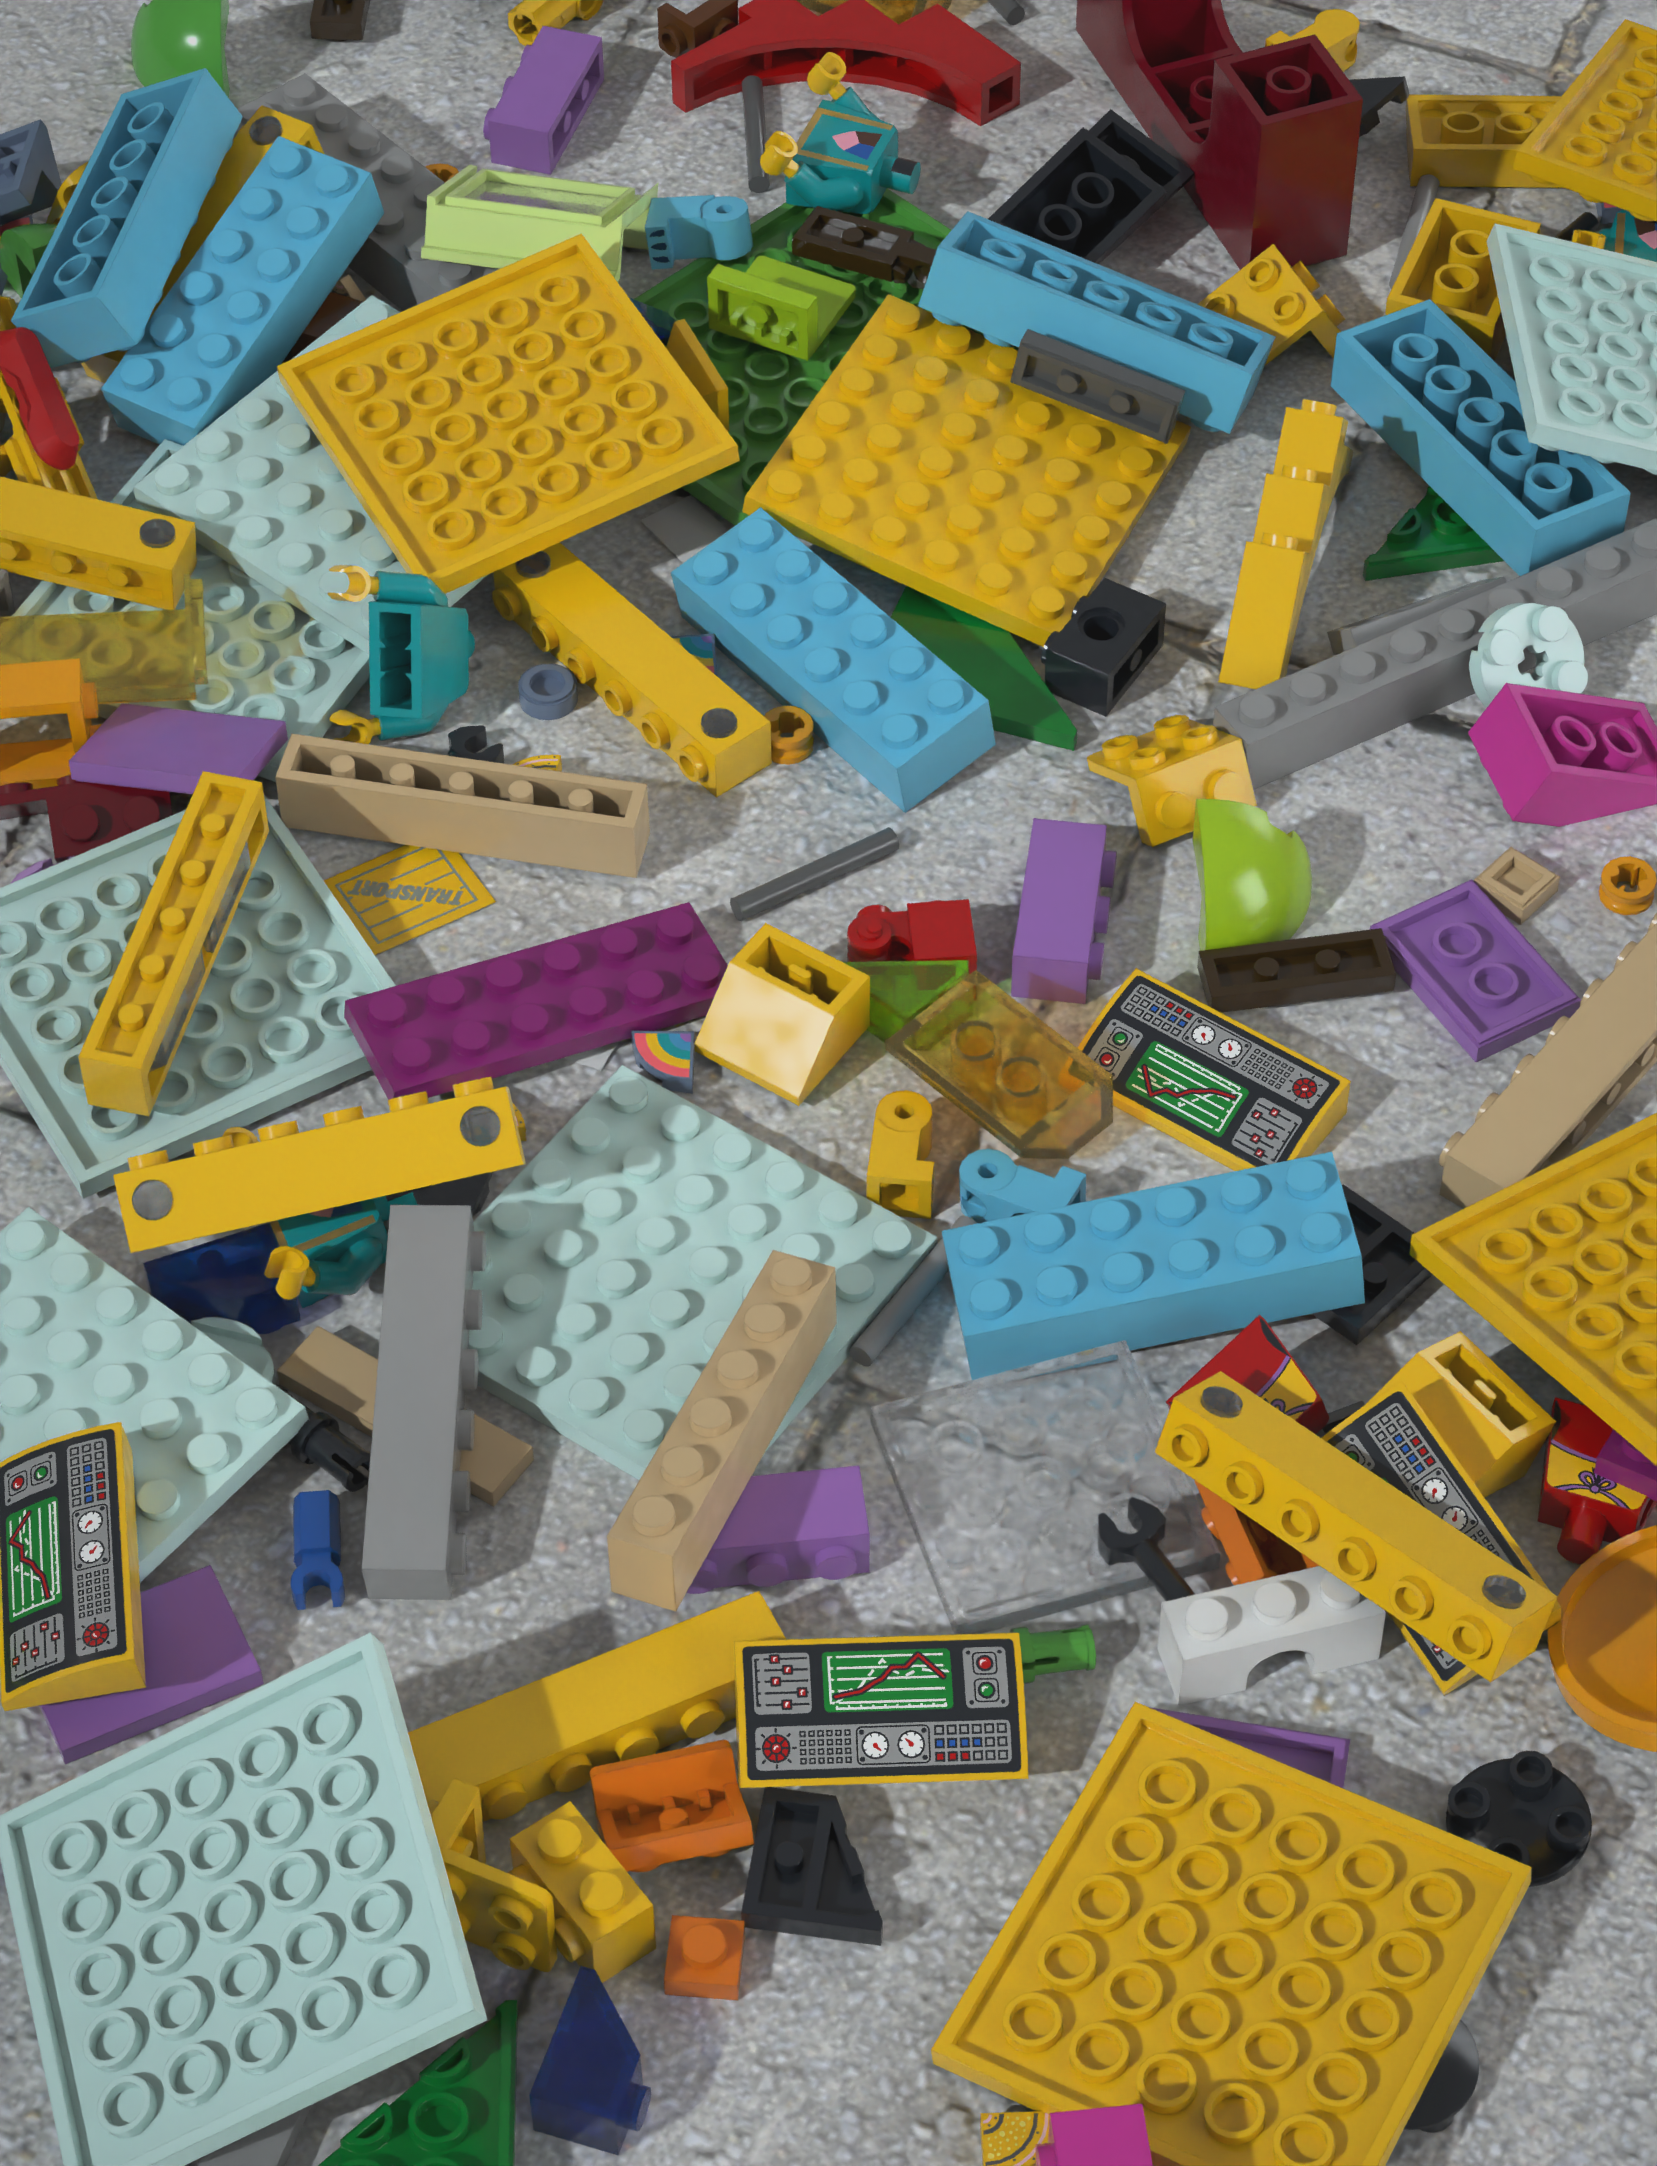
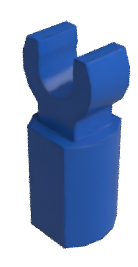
M330 1490L300 1492L293 1502L294 1563L297 1567L291 1576L293 1602L297 1610H305L306 1593L314 1586L322 1585L330 1589L333 1607H342L345 1600L343 1575L339 1569L341 1562L340 1501L337 1495Z

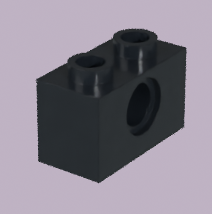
M1104 578L1089 597L1082 596L1072 612V618L1060 632L1054 631L1048 637L1043 647L1041 662L1045 665V684L1050 692L1106 717L1163 646L1166 603Z

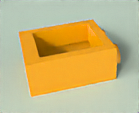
M80 658L0 665V719L67 713L72 737L0 744V786L10 783L28 782L33 784V789L58 786L57 779L71 775L69 760L102 725H92L91 719L98 718L95 682L84 683Z

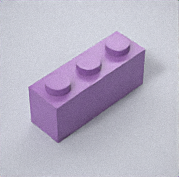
M542 26L533 44L525 46L520 66L514 77L509 76L506 79L502 97L496 108H490L486 114L483 133L484 138L490 140L491 163L549 175L552 174L604 81L602 37Z
M1033 818L1012 958L1011 997L1086 1004L1089 979L1101 980L1104 943L1094 942L1095 933L1107 934L1111 897L1100 895L1102 887L1113 888L1117 858V851L1105 850L1107 825Z
M860 1466L751 1476L687 1593L701 1594L709 1592L714 1588L750 1584L759 1587H770L783 1581L819 1577L828 1580H839L852 1574L868 1573L870 1533Z

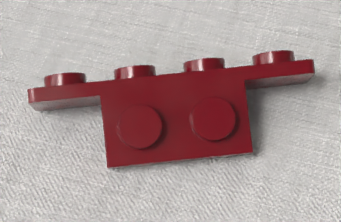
M71 775L57 779L58 786L33 789V784L28 782L10 783L0 786V820L48 813L56 863L68 860L69 857L77 856L172 816L170 795L183 793L72 780Z

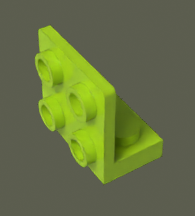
M758 256L746 272L717 264L707 276L710 329L806 361L811 358L856 297V287L852 284L766 256Z

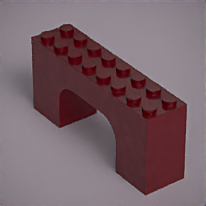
M1077 0L1076 31L1150 139L1194 172L1192 179L1183 187L1240 270L1272 244L1277 247L1291 266H1294L1300 260L1305 266L1347 255L1363 98L1316 34L1243 53L1229 30L1221 0Z

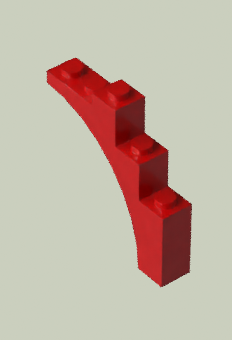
M753 0L738 8L739 25L671 60L673 104L685 113L718 98L742 92V81L747 76H758L762 80L763 87L792 82H807L811 69L828 52H833L840 56L846 65V73L841 79L842 82L878 85L915 94L951 108L979 126L1020 105L1021 62L938 3L897 24L865 0H848L820 16L814 14L797 0Z

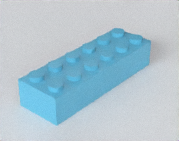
M206 68L121 94L11 319L16 328H28L37 336L50 368L73 362L83 363L94 356L116 350L127 351L137 345L145 334L144 328L155 305L163 295V287L173 266L181 257L180 251L190 229L198 220V212L208 191L215 184L217 171L225 154L233 145V137L243 118Z
M278 136L144 328L145 334L141 341L126 352L102 386L101 391L117 426L159 445L166 439L184 446L277 371L276 366L283 362L384 215L372 174Z
M969 211L966 212L937 247L918 307L931 311L933 317L944 324L951 326L965 325L982 332L988 341L998 346H1016L1019 348L1021 339L1027 329L1183 389L1185 390V395L1179 413L1189 417L1195 426L1210 432L1223 431L1228 434L1231 433L1252 399L1276 336Z
M1430 299L1337 333L1331 387L1519 576L1624 532L1631 492L1599 461L1590 456L1564 450L1549 451L1537 444L1528 442L1516 381Z
M761 507L671 572L682 618L699 633L714 634L715 647L783 706H796L805 710L813 720V733L905 813L996 745L989 700Z
M1332 1152L941 1231L972 1383L1244 1328L1259 1315L1269 1323L1365 1303L1362 1255Z

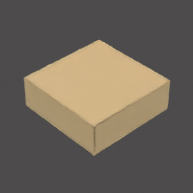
M1510 847L1477 876L1474 882L1505 916L1521 925L1558 891L1560 876L1513 847Z

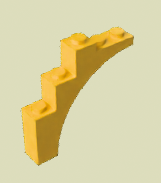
M1303 399L1301 410L1286 407L1273 474L1266 473L1253 542L1246 541L1218 681L1220 683L1258 689L1286 677L1300 611L1321 532L1338 485L1344 475L1349 474L1353 450L1344 445L1348 420L1344 417L1335 416L1337 405Z

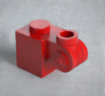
M969 899L907 903V911L892 912L883 905H870L861 909L848 926V965L869 975L870 979L886 975L891 969L892 962L904 964L910 970L914 1001L976 996L977 951Z

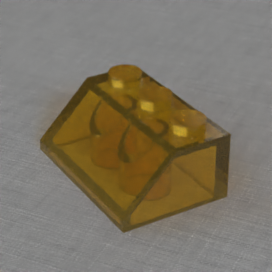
M977 970L885 1041L886 1051L1021 1158L1069 1159L1113 1123V1075Z

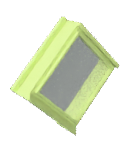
M468 165L427 195L425 243L421 247V258L501 269L582 233L618 282L621 273L622 246L648 250L645 224L651 198H657L658 183L643 195H636L635 188L484 168L477 172V166Z

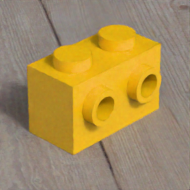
M571 1801L509 1838L513 1869L508 1873L541 1886L552 1895L557 1948L570 1963L577 1962L595 1987L656 1949L653 1904Z

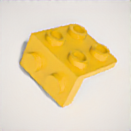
M1274 244L1197 304L1276 336L1265 365L1309 331L1314 334L1331 357L1334 358L1337 333L1341 332L1337 326L1345 320L1326 294L1318 300L1312 294L1320 285L1300 260L1294 266H1291Z
M1186 715L1163 718L1154 724L1153 731L1137 737L1134 735H1123L1109 739L1101 745V751L1093 753L1086 758L1090 771L1128 786L1141 842L1151 847L1194 830L1196 799L1230 800L1257 806L1242 739L1217 730L1215 726L1204 725L1190 720Z
M453 1778L440 1801L431 1800L428 1802V1807L465 1940L491 1950L498 1960L512 1968L527 1970L533 1967L542 1972H550L557 1960L553 1897L541 1886L486 1864L480 1788Z

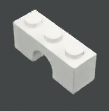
M1316 1566L1161 1602L1157 1649L1178 1706L1245 1691L1250 1671L1262 1660L1281 1652L1303 1651L1312 1675L1379 1659L1386 1612L1321 1566Z

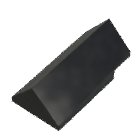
M1110 109L1089 131L1084 127L1080 129L988 220L1100 264L1192 179L1194 172Z

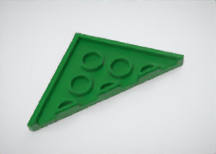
M1429 486L1425 497L1415 508H1410L1387 534V541L1376 554L1369 555L1364 561L1363 577L1365 581L1503 562L1504 560Z
M908 586L905 587L891 618L989 700L994 731L1072 751L1075 750L1077 745V729L1008 631Z
M505 2000L495 2009L496 2015L467 2040L462 2036L419 2073V2080L390 2105L384 2102L340 2139L341 2146L318 2166H515L517 2000Z

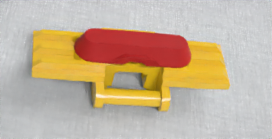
M0 296V413H8L14 433L3 445H0V476H6L14 469L18 481L98 499L78 453L85 443L60 383L51 371L37 336L28 328H16L11 322L17 309L15 300L11 297Z

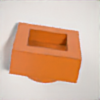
M672 1915L664 1974L665 1995L738 2000L745 1943V1921Z

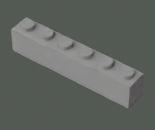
M390 1205L362 1557V1574L368 1599L451 1600L453 1575L465 1574L466 1535L465 1533H456L457 1512H469L471 1486L470 1472L459 1471L461 1450H473L475 1432L474 1411L464 1409L465 1390H477L479 1371L478 1350L468 1349L469 1330H481L482 1291L472 1290L473 1271H485L486 1233L485 1231H474L471 1206Z

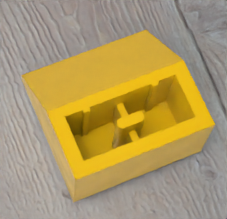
M765 923L729 962L694 1043L695 1052L799 1106L870 1026V976Z
M1461 1331L1417 1352L1367 1402L1369 1403L1402 1380L1484 1498L1526 1475L1556 1423L1541 1406Z

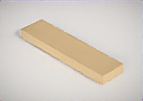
M317 1326L278 1368L279 1384L372 1437L378 1359ZM474 1414L473 1450H461L459 1471L470 1472V1494L494 1507L534 1461L533 1447Z

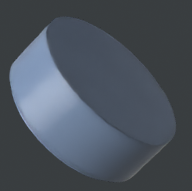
M557 664L536 665L525 671L519 679L520 706L527 715L540 720L559 719L571 713L577 705V680L575 675L564 666Z

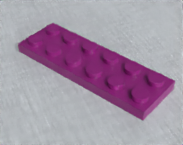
M690 902L345 1000L344 1018L388 1100L424 1091L427 1092V1096L430 1098L453 1091L452 1085L486 1077L494 1079L632 1038L631 1031H655L706 1016L728 965Z

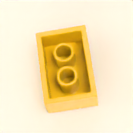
M1435 198L1389 293L1385 315L1430 299L1495 361L1506 333L1486 241L1495 223L1540 234L1541 223Z

